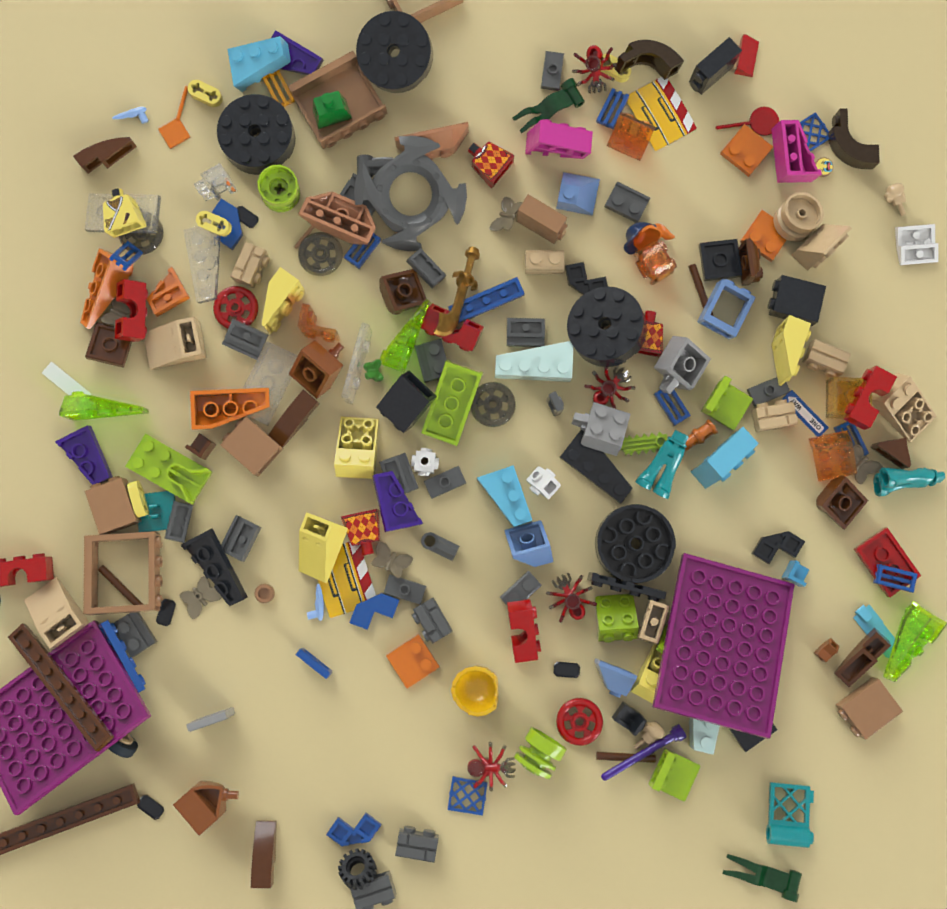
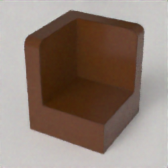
M199 433L191 446L187 444L185 448L199 458L206 460L216 444Z

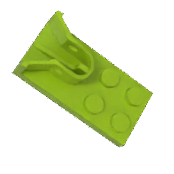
M447 360L435 391L437 397L430 406L421 433L457 446L484 372H477Z
M147 434L144 435L125 466L192 505L212 474L211 470Z

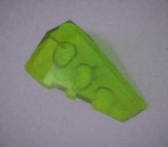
M426 299L388 345L387 350L382 351L380 356L381 365L405 373L415 347L414 345L421 331L420 327L431 304L430 300Z
M76 391L72 392V395L64 397L59 416L72 421L148 414L149 410L141 406Z
M915 602L905 609V614L901 619L883 676L893 682H896L911 666V660L914 657L921 656L924 653L923 647L928 642L933 643L947 625L946 621Z

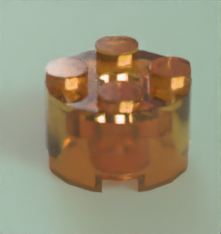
M653 241L634 253V257H638V261L635 263L644 278L649 277L651 285H655L672 275L674 269L677 268L675 260L667 254L666 251L668 249L663 241L659 243Z

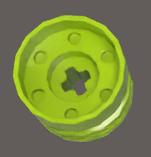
M271 165L261 172L257 184L258 191L265 205L276 212H287L293 209L300 198V187L294 172L283 165Z
M531 727L525 737V740L531 745L530 748L520 745L519 749L525 755L516 752L514 758L531 773L550 779L552 774L546 767L554 771L556 769V766L550 761L551 758L561 761L567 749L550 736Z

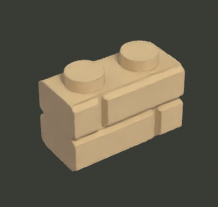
M245 242L230 277L238 283L254 288L256 284L258 285L261 282V271L269 263V254L265 249Z
M526 250L525 274H563L564 250H556L555 252L553 250Z
M814 339L810 342L802 363L807 364V368L817 371L819 369L824 371L826 376L835 378L844 373L851 353Z
M787 399L775 401L776 405L769 406L768 402L757 404V408L752 410L755 431L761 432L797 425L798 420L794 402L787 403Z
M653 600L648 601L637 639L655 645L658 644L669 610L668 605Z

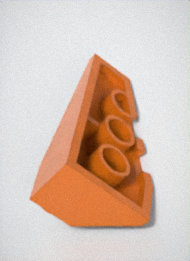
M101 248L98 250L92 267V272L95 273L94 280L88 285L90 298L85 300L80 322L88 329H91L116 297L117 282L123 279L128 280L133 273V265L124 271L122 264L118 266L115 259L113 261L109 259L113 253Z
M269 388L190 391L192 430L213 429L270 407Z

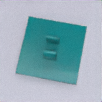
M169 491L144 494L149 508V515L140 517L142 522L138 523L139 532L166 530L175 495Z

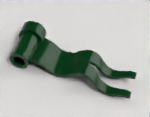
M574 78L566 80L561 85L562 90L548 95L538 105L525 108L512 117L516 121L528 114L541 113V115L532 118L520 129L521 134L540 120H549L562 109L568 108L573 104L575 108H578L585 103L577 89V83Z
M727 854L728 859L756 874L752 875L731 870H723L722 874L781 892L782 898L798 902V889L802 873L791 869L789 873Z

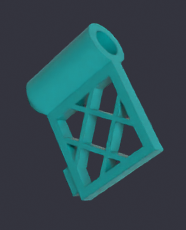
M769 783V811L766 827V841L768 844L809 848L810 844H813L814 834L810 832L809 817L810 803H814V791L810 790V786ZM775 787H781L787 793L780 801L775 797ZM798 789L804 790V799L800 803L792 795ZM789 797L797 805L790 812L782 805ZM780 806L787 815L781 820H775L774 811ZM800 809L804 813V822H797L791 815Z

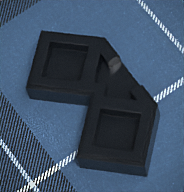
M584 262L565 265L568 285L584 295L596 288L608 287L606 276L587 280Z
M789 531L760 538L751 554L767 564H770L778 549L796 558L805 541Z

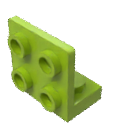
M725 375L719 380L701 412L727 428L735 430L753 398L729 384L732 379Z
M664 748L648 784L658 792L661 790L681 801H685L698 774L700 765Z

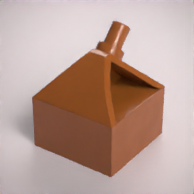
M314 340L301 349L289 375L316 399L331 388L343 367V364L337 358L344 346L338 342L333 349L327 351Z
M200 781L174 803L173 806L200 836L226 812V801L228 799L239 798V791H229V788H225L216 782Z

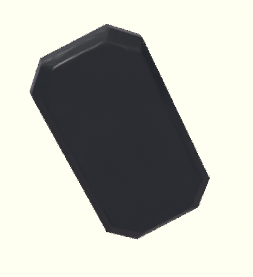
M238 206L240 222L249 228H254L259 221L258 217L245 207Z
M164 599L161 601L160 611L156 619L159 625L168 626L171 624L176 603L173 600Z
M556 662L553 673L556 677L577 678L580 675V666L578 663Z
M143 795L140 803L137 804L140 810L154 820L159 819L164 812V807L148 795Z

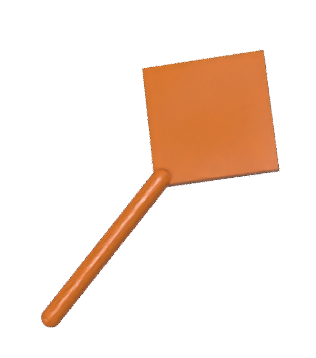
M188 86L184 88L176 119L158 129L170 149L190 138L180 120Z

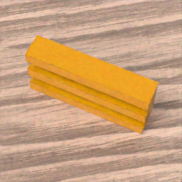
M279 70L272 74L269 73L262 78L272 98L278 101L268 82V79L271 78L283 101L280 103L283 107L295 102ZM274 76H278L289 97L288 100L284 97Z

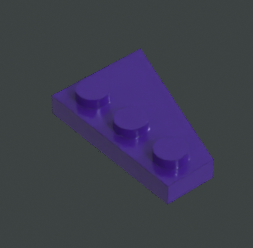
M275 30L271 38L281 36L288 43L291 59L290 63L280 68L281 70L309 75L320 68L324 61L323 58Z
M87 425L55 441L66 452L69 459L76 463L79 467L78 469L92 485L103 483L113 477L91 426Z
M393 471L372 476L385 532L423 524L422 520L417 516L412 503L409 502L404 494V490Z

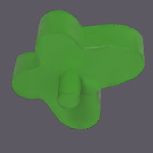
M379 359L363 365V368L366 370L365 378L367 380L371 378L376 382L383 380L384 377L378 370L381 366Z

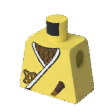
M113 189L111 191L113 199L103 203L104 231L113 238L147 227L137 202L128 194L124 195L122 189Z

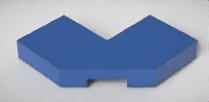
M221 198L211 213L229 221L232 230L225 237L218 235L216 240L233 250L243 236L239 213L236 207Z
M380 593L356 604L349 623L368 630L374 612L393 618L400 599Z
M368 813L364 814L355 828L338 817L326 835L342 847L357 843H367L371 841L382 824Z

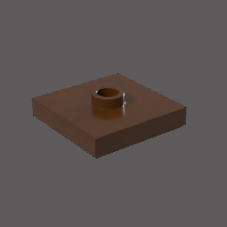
M96 322L85 358L124 368L132 341L115 339L114 326Z

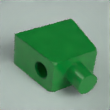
M339 91L324 93L322 96L313 99V114L318 129L352 119L347 101Z

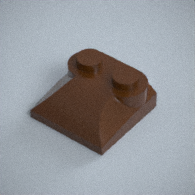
M748 238L739 246L742 286L759 282L760 278H763V269L760 267V249Z
M414 269L381 276L379 279V288L388 311L394 315L428 303Z
M841 475L832 479L816 500V506L845 530L869 500L846 476Z

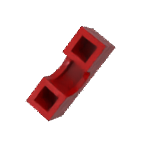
M127 279L117 282L116 302H122L129 307L130 317H122L115 320V339L132 342L145 339L147 334V327L145 326V318L147 317L146 299L148 297L146 283Z
M432 303L427 309L420 328L424 329L425 333L429 335H436L434 330L439 323V313L448 314L450 311ZM466 319L460 329H455L450 335L439 337L446 343L459 345V348L464 351H473L484 326Z
M878 366L866 369L862 375L863 382L861 386H858L853 393L855 397L852 403L850 402L844 410L846 415L843 419L862 430L871 428L879 410L871 406L869 396L871 393L881 397L889 394L897 376Z
M45 553L33 554V558L26 559V556L13 557V561L7 562L6 558L0 559V587L16 585L15 576L20 569L26 572L27 582H41L54 579L52 557H45Z
M530 599L507 602L511 630H524L519 635L511 636L515 663L538 660V652H541L540 641L536 640V635H539L538 623L534 624V619L537 618L536 606L532 607Z

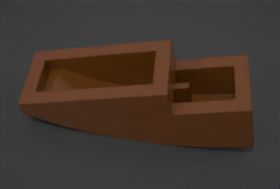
M130 137L114 138L93 144L81 150L73 157L85 172L89 174L102 163L108 169L137 146Z
M303 389L277 421L269 436L281 447H284L305 424L310 414L318 407L319 402Z
M874 628L849 653L834 674L850 687L878 662L877 658L891 646L890 641Z
M256 821L252 854L251 888H271L274 884L277 821Z

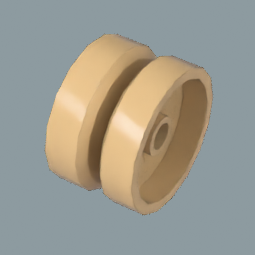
M805 192L794 193L775 212L773 219L774 227L778 234L791 242L805 240L822 223L824 217L823 207L813 195Z

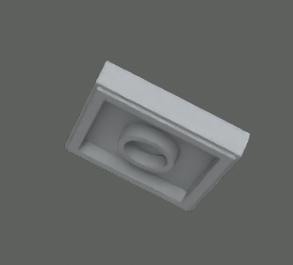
M230 707L196 719L186 725L187 729L191 732L226 720L235 714L234 708Z

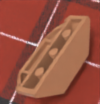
M468 122L403 136L424 137L439 143L440 147L424 155L431 160L437 157L447 158L455 154L469 133ZM399 136L394 137L396 148L402 152L405 151L404 146L400 144Z
M335 192L306 197L298 213L300 217L316 229L350 244L368 245L376 229L367 206L363 204L355 205L354 200Z

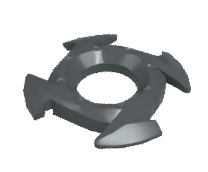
M399 136L400 144L404 146L405 151L381 167L373 179L364 163L361 164L355 181V205H362L364 200H369L385 224L397 232L383 239V244L398 250L418 251L420 248L422 249V245L417 241V236L441 220L448 209L457 225L460 223L466 207L467 189L466 183L459 184L457 188H452L438 166L429 157L424 155L440 147L439 143L424 137ZM407 172L422 175L429 182L432 190V199L427 209L413 216L404 215L397 211L390 200V188L393 181L399 175Z

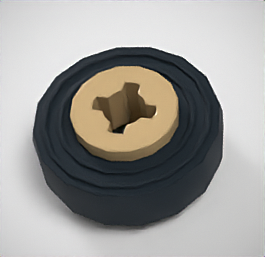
M128 733L108 749L120 757L129 758L136 752L138 743Z

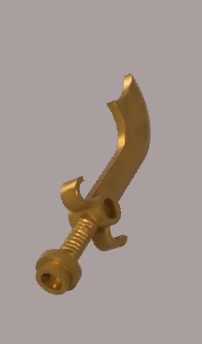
M469 247L465 251V256L468 259L464 272L456 271L452 275V278L457 277L456 285L458 289L451 311L448 314L439 313V323L434 330V334L438 336H447L454 332L459 323L468 286H471V291L478 289V283L471 275L474 261L480 257L479 249L476 247Z

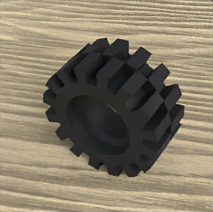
M357 848L355 853L350 850V855L347 856L346 853L343 855L345 860L340 859L339 863L341 866H338V873L348 888L351 889L352 887L353 890H357V887L362 890L363 885H366V887L370 886L369 880L373 883V876L377 874V866L368 851L366 853L364 849H361L360 852L359 848ZM358 863H363L365 866L364 870L358 875H352V867Z

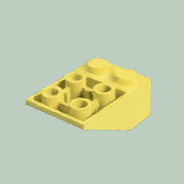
M281 267L268 283L262 326L269 334H272L273 331L276 332L280 328L281 320L291 313L294 303L296 301L299 302L304 295V288L300 281Z
M791 315L777 327L771 344L778 384L780 386L787 381L789 382L792 376L797 375L800 365H798L799 358L803 357L806 349L803 347L804 343L808 341L811 335L809 330L811 323Z
M341 417L334 462L336 477L373 479L372 476L375 474L379 419Z
M306 512L299 530V571L327 583L348 528Z
M653 644L631 689L632 693L652 704L662 659V653L656 650L658 644Z

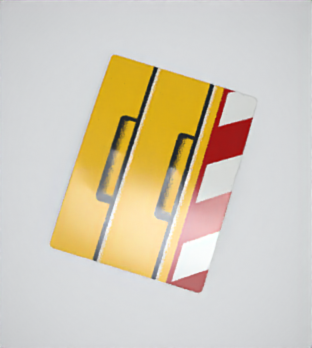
M660 77L629 94L627 104L642 126L655 151L697 129L682 100L668 79L664 80Z
M350 542L342 544L328 582L324 583L318 580L330 618L354 611L356 604L376 596L364 556H362L361 546H352Z

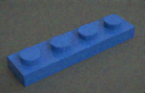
M513 278L465 299L458 324L524 296L525 293L518 278ZM453 305L448 306L449 311H451Z
M108 620L98 625L107 637L110 646L112 645L138 693L145 690V680L141 674H137L133 658L128 657L126 654L127 647L122 640L119 641L115 625Z

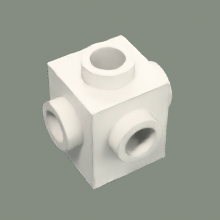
M421 448V451H416V455H412L411 467H414V471L418 472V475L429 476L434 474L435 469H438L439 458H436V453H433L432 449ZM427 458L428 464L423 465L421 460Z
M540 466L526 479L531 485L529 489L537 496L541 494L548 500L561 486L554 478L556 475L550 469L544 470Z

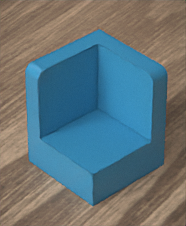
M790 560L782 578L798 587H805L807 583L804 582V579L809 569L800 565V562L797 560Z

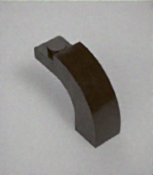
M637 40L629 43L626 51L618 57L615 70L620 74L635 65H647L655 69L666 80L678 73L684 60L675 50L661 42Z
M840 108L833 116V128L828 132V141L832 151L842 162L851 167L874 169L880 163L879 144L867 145L857 142L851 136L848 129V108Z

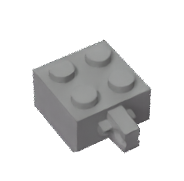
M672 336L654 366L663 375L659 389L663 393L671 394L676 387L684 390L693 389L711 358L689 338Z
M594 402L589 414L585 413L584 415L575 412L572 424L584 431L581 440L583 446L617 456L623 444L630 413Z

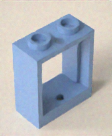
M722 279L716 283L697 322L729 340L735 338L756 297L751 295L749 290L740 289L735 286L733 281ZM722 290L745 301L733 327L710 315Z

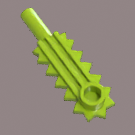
M659 431L657 436L651 433L648 437L644 433L641 438L636 434L634 439L629 435L627 438L624 437L620 450H623L625 456L627 454L632 456L634 451L639 455L642 450L646 454L649 450L655 453L657 448L660 449L668 439L667 434H662Z

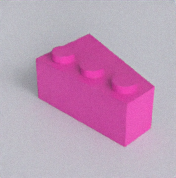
M548 119L540 120L527 132L525 154L531 155V151L543 152V156H549V153H559L560 157L584 159L591 154L593 131H588L584 127H570L566 123H552Z
M799 120L779 121L771 129L777 183L813 182L822 175L820 169H817L814 162L815 156L813 153H810L807 146L808 140Z

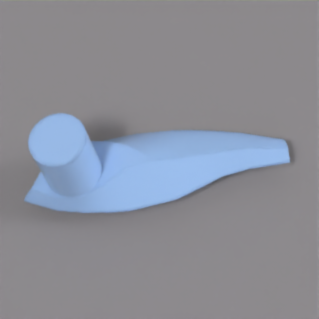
M137 107L112 117L114 120L138 116L142 124L149 121L145 114V107Z
M319 583L316 586V610L307 612L309 620L318 618L321 621L323 619L324 600Z

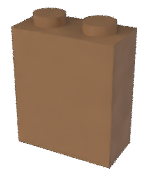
M529 194L518 209L516 222L553 244L557 240H562L568 227L566 216Z
M248 417L241 418L235 424L236 428L223 437L221 446L253 475L259 477L284 448Z
M115 476L108 479L109 482L93 484L89 490L85 491L99 535L111 534L142 522L133 510L127 488L128 480Z
M871 677L836 704L839 709L837 711L839 716L844 721L847 720L851 725L849 728L856 737H861L865 740L903 712L880 679Z

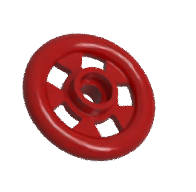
M231 286L225 288L217 295L214 301V316L218 323L227 329L231 324L228 321L229 316L237 317L236 320L250 326L258 314V301L255 295L245 287ZM235 293L236 298L229 301L228 296ZM247 297L249 303L245 305L241 300L242 298ZM227 304V312H221V305ZM238 305L237 310H232V307ZM245 310L250 312L246 319L241 317Z
M574 698L564 703L559 709L556 725L559 734L565 741L573 745L583 746L592 743L600 735L603 728V716L598 706L592 701L585 698ZM576 707L578 712H575L572 716H570L568 711L571 708ZM585 707L592 711L589 717L582 712ZM578 718L583 719V723L581 725L576 724V720ZM570 720L572 728L566 730L564 721ZM590 721L595 723L593 731L587 729ZM575 731H583V737H575Z

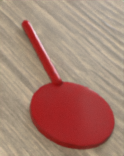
M759 107L752 112L749 121L716 126V129L739 127L745 124L750 125L751 129L758 135L767 136L772 134L771 129L779 122V117L772 108Z

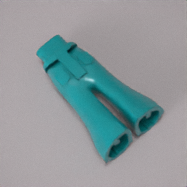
M675 430L673 435L669 436L661 446L651 464L639 475L635 482L650 490L659 471L666 464L662 475L653 488V492L668 499L671 493L672 482L684 456L689 436Z
M882 467L873 479L875 495L880 497L903 488L934 486L945 479V473L926 468L901 470Z

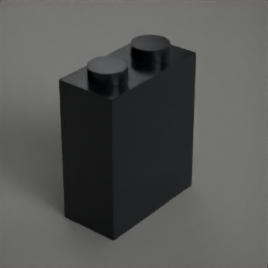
M730 37L696 65L689 80L694 91H698L702 95L734 67L742 49Z
M781 275L777 280H774L772 285L774 294L773 298H770L768 302L769 315L786 319L791 315L811 323L810 326L815 325L819 320L826 286Z
M407 371L398 378L376 408L394 424L396 429L405 433L413 427L437 396L411 371Z

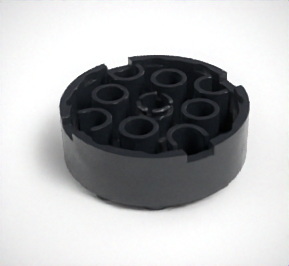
M387 11L374 16L364 25L357 40L356 56L363 74L376 87L391 93H402L414 89L427 77L433 62V46L425 28L416 18L401 11ZM396 48L399 49L398 56L392 57V51Z
M260 94L239 97L223 110L217 124V138L222 151L237 169L245 173L260 175L265 168L271 165H282L293 153L296 139L293 124L285 108L271 97Z
M600 287L587 292L573 305L567 320V332L572 345L584 360L600 367H613L625 363L626 360L639 352L646 338L647 323L638 301L630 293L616 287ZM609 324L611 325L608 329L603 330Z
M640 504L626 505L609 513L600 523L595 536L596 555L602 567L613 577L632 583L647 582L660 576L671 564L676 548L675 534L666 517L656 509ZM633 538H637L640 542L638 549L631 547V540Z

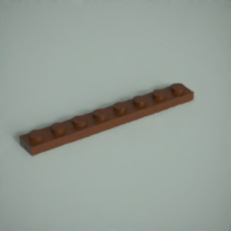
M22 623L8 636L9 640L93 749L100 751L114 738L113 734L30 628Z
M135 783L1 832L0 855L140 803Z

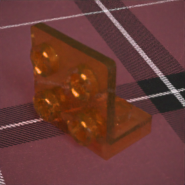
M620 112L607 146L640 161L655 127L648 121L636 119L630 113Z
M302 303L297 326L305 334L304 336L315 339L316 336L321 337L324 341L334 343V340L339 341L340 336L337 330L316 326L317 316L309 304Z
M848 430L809 438L818 481L834 479L841 475L857 474L853 443Z

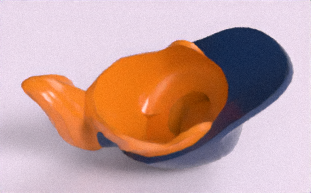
M638 222L630 226L626 231L627 242L624 245V251L631 255L638 250L642 251L644 248L653 246L661 237L665 240H671L675 236L662 224L656 223L652 225L647 222Z

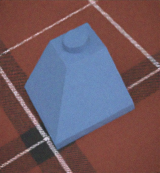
M563 172L556 209L593 216L600 179Z
M541 520L504 530L513 559L533 567L553 562L551 546Z
M595 658V665L605 687L610 690L609 694L619 698L621 695L627 696L637 679V675Z

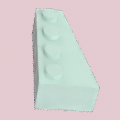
M571 341L496 355L495 378L570 382L573 369V345Z
M689 718V746L693 750L714 755L720 726Z

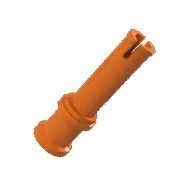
M709 419L698 429L694 428L691 434L688 435L689 438L686 442L685 452L697 444H703L704 440L711 435L718 434L716 427Z

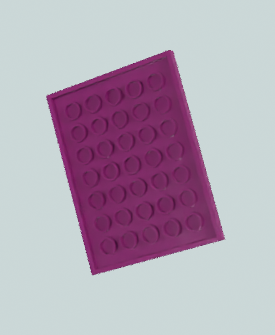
M683 553L652 707L770 739L795 584Z
M96 620L83 627L49 654L110 730L114 738L100 751H95L31 667L0 689V787L14 815L23 813L151 717L144 701L117 657L112 645L110 646L107 637L98 627L100 624Z

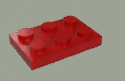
M888 527L883 528L854 548L874 579L876 578L875 572L878 569L876 568L877 564L917 573V579L921 577V574ZM887 570L882 571V573L908 580L912 579V577L890 572ZM881 577V581L905 587L909 585L906 583ZM879 585L887 597H892L900 591L899 589Z

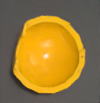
M482 666L465 668L456 675L452 682L451 693L453 701L468 715L477 717L488 715L496 709L498 704V679L496 674L487 667Z

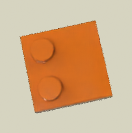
M744 124L721 151L720 155L749 177L772 150L773 146Z
M761 210L740 242L743 243L745 239L750 238L757 248L760 249L761 256L772 262L786 242V239L779 235L775 229L774 217Z
M419 634L386 655L406 688H409L440 667Z

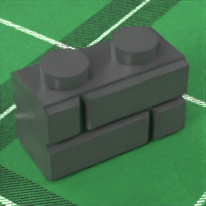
M527 571L500 598L506 605L507 602L527 600L542 585Z
M434 597L413 609L412 617L417 625L421 623L424 628L421 632L427 642L431 640L433 644L453 632Z
M404 826V829L400 828L395 856L435 863L439 835L435 834L434 830L424 829L423 832L416 831L415 827Z
M390 870L373 876V883L369 880L370 886L366 887V885H363L362 890L357 887V890H353L351 887L350 890L356 909H373L376 904L381 903L382 906L393 902V899L396 898V890Z

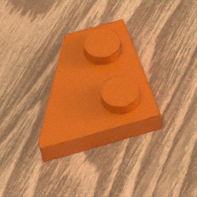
M173 267L168 269L169 274L163 281L160 280L156 289L147 298L152 311L157 317L190 299Z

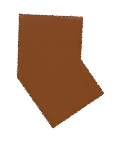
M830 638L814 654L822 662H827L833 655L838 653L840 646Z

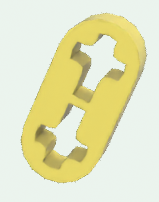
M610 54L608 60L610 63L607 66L613 64L614 67L612 70H601V72L611 76L612 79L620 83L626 82L630 77L631 68L627 69L622 76L619 75L615 70L618 58Z
M193 80L188 84V91L194 99L210 107L221 105L223 98L218 89L200 80ZM199 87L202 92H200V91L194 92L193 89H194V88L197 89V88ZM208 95H210V96L216 95V96H217V99H212V101H211V99H210V97H209Z
M201 211L196 216L198 226L216 235L225 237L232 230L229 221L208 211ZM203 218H208L211 224L203 222ZM219 224L226 227L220 230L216 225Z
M138 480L128 483L127 488L136 516L140 518L149 515V508L141 483Z

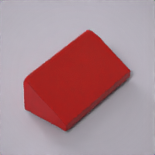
M743 34L740 40L739 47L742 49V52L736 61L734 74L753 77L759 41L746 34Z

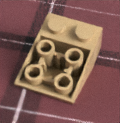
M822 224L792 256L807 271L812 266L817 268L849 237L847 233L852 228L850 226Z
M195 317L176 320L147 331L144 339L150 370L207 358L200 322Z
M894 373L893 375L897 376L889 394L881 397L874 393L870 397V401L879 410V413L911 443L937 416L912 378L907 375Z
M58 577L52 579L24 600L38 633L50 649L58 647L90 623Z

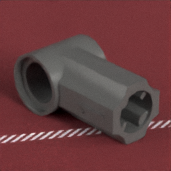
M358 155L357 174L361 164L364 163L372 178L393 157L373 158L371 155Z
M432 532L425 533L421 538V544L424 548L453 561L460 547ZM428 535L435 538V544L431 547L426 546L424 543Z

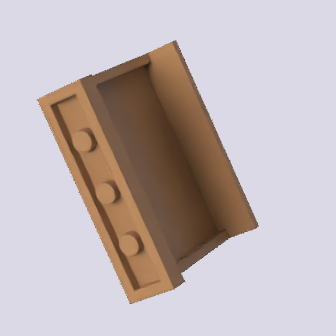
M354 51L345 54L288 86L296 104L323 149L333 147L337 141L349 138L355 131L367 128L370 123L375 120H382L387 114L385 104H382L368 78L360 69ZM339 91L347 101L352 119L318 129L313 114V99L322 96L324 93Z

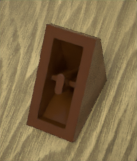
M906 438L878 442L870 447L901 469L911 466Z

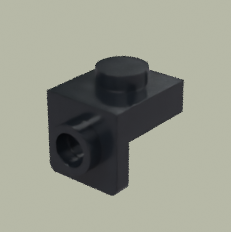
M624 702L621 703L612 716L615 722L628 729L634 736H637L644 729L647 722L640 712Z

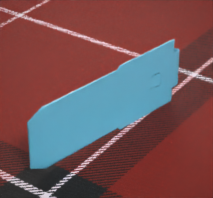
M862 605L855 611L856 616L853 618L866 635L876 628L890 641L891 646L883 653L885 657L892 659L902 650L899 642L870 605L867 607Z

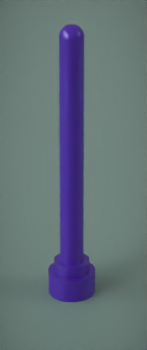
M679 724L675 725L669 731L670 734L601 775L602 780H609L672 741L680 742L687 738L684 730Z

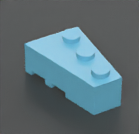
M281 36L227 49L233 86L241 92L247 90L246 88L253 83L260 82L264 76L276 72L291 62L288 43Z
M742 427L723 442L710 456L705 458L704 462L694 468L691 473L705 489L719 480L723 482L731 476L730 471L732 469L736 470L743 464L742 459L744 457L748 459L756 452L754 448L759 443Z
M514 465L477 477V481L485 489L512 527L532 521Z

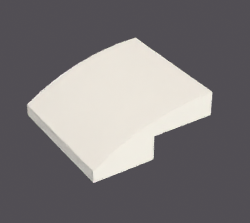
M935 224L895 227L896 248L900 265L938 262Z

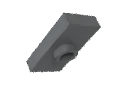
M546 51L541 89L559 91L564 53Z
M421 248L406 261L432 289L446 277V274Z
M776 377L748 388L747 392L753 398L752 403L755 407L757 404L765 403L790 393V389L786 382L780 386Z
M556 391L550 393L547 403L553 416H558L564 409V403Z
M459 466L424 481L431 499L467 484Z
M173 501L164 539L180 543L185 542L193 505Z
M389 574L384 593L421 605L426 586L403 578H396L394 575Z

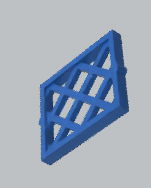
M816 112L800 122L802 129L804 125L810 126L809 132L804 131L808 135V148L809 144L815 145L809 149L810 152L829 140V131ZM814 119H817L820 125L813 124ZM813 127L819 128L818 134L812 133ZM822 129L825 130L827 136L821 135ZM811 136L817 137V141H810Z
M453 776L449 792L448 810L483 816L488 782L483 781L481 785L474 788L472 783H476L478 780ZM459 781H464V782H467V783H465V784L462 786ZM456 782L460 788L454 792L453 785ZM470 784L473 791L467 793L464 788ZM484 787V795L481 796L477 790ZM462 790L466 796L459 799L456 794ZM476 792L479 798L473 802L470 795ZM454 796L458 802L451 805V797ZM468 798L471 804L465 808L462 801ZM481 800L482 808L479 810L475 804ZM458 804H460L463 809L454 808V807H456ZM473 806L476 809V811L468 809H470Z

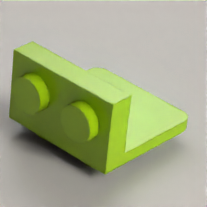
M633 595L597 596L595 602L598 619V642L610 643L615 640L631 641L637 639L639 625Z

